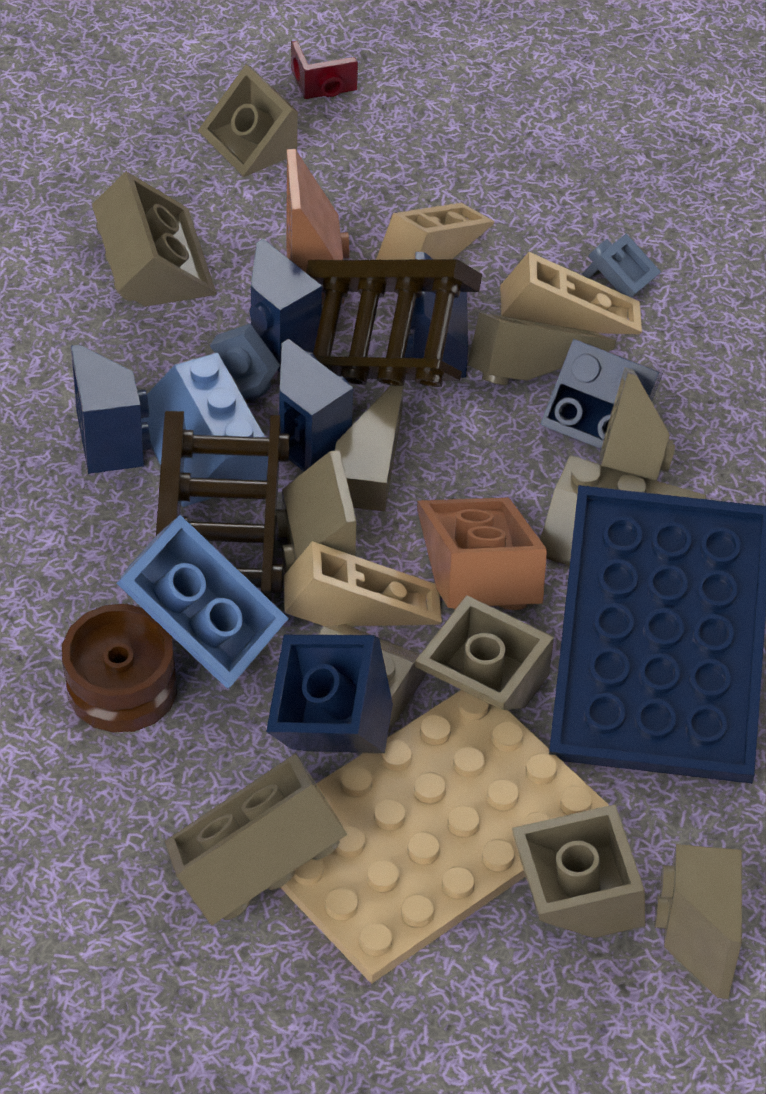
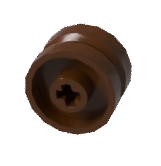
M130 604L104 605L85 613L70 626L62 643V664L66 678L68 700L79 718L94 728L112 733L135 732L155 724L170 711L177 696L173 639L142 607Z

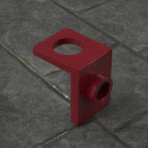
M298 40L291 41V70L304 99L322 96L334 97L340 93L357 90L358 62L356 57L308 64Z

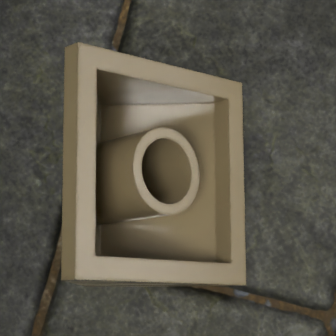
M246 64L198 129V132L243 177H246L287 159V149L297 150L298 111L251 66Z

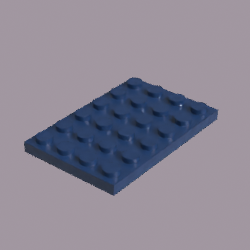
M578 485L549 754L558 756L563 762L753 783L766 621V506Z

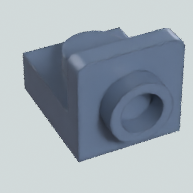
M626 233L613 244L606 239L588 255L592 260V264L582 274L587 278H591L600 271L618 292L632 298L654 280L661 271Z
M247 324L216 335L210 347L214 353L218 352L228 372L235 380L234 382L243 398L255 400L263 396L270 389V381L280 367V364L253 326Z

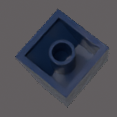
M263 238L256 242L249 312L251 325L280 364L278 368L280 372L281 350L284 341L290 339L304 351L311 353L314 351L322 311V285Z
M80 344L71 345L75 406L88 474L144 467L143 451L151 450L148 423H141V418L149 417L146 389L137 390L132 370Z
M284 634L266 732L293 750L385 753L393 702L380 639L376 635Z

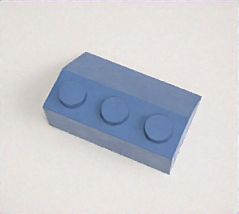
M218 352L175 364L147 394L149 417L141 418V423H148L151 448L160 465L165 411H184L186 429L194 430V435L265 437ZM194 454L193 458H184V472L191 473V478L267 480L268 456ZM191 497L190 502L181 501V505L185 507L211 498Z
M181 515L157 534L128 566L116 583L227 689L234 684L289 619Z

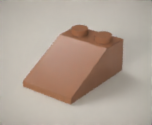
M287 149V258L306 272L308 260L349 259L348 232L340 233L338 213L297 150ZM322 293V304L325 296L324 293Z
M509 497L417 501V511L436 589L448 608L455 610L466 595L488 606H500L508 610L524 609L527 607V604H543L547 549Z

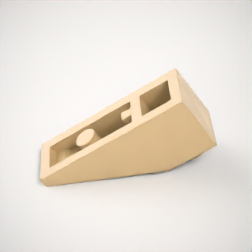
M463 203L393 213L376 260L415 259V252H425L433 259H453L493 226L495 221Z
M531 252L525 255L500 285L501 316L594 331L596 333H642L640 301Z
M313 541L284 574L285 613L322 626L341 624L349 626L440 625L442 623L440 594L436 589V584Z

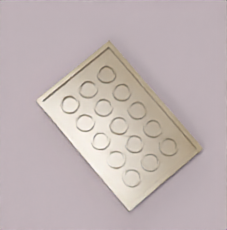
M460 690L387 737L385 753H362L316 783L340 820L347 835L339 840L338 847L328 856L319 860H313L312 858L295 869L294 876L280 888L372 984L526 877L513 837L512 828L609 806V804L558 756L549 754V748L510 711L502 710Z

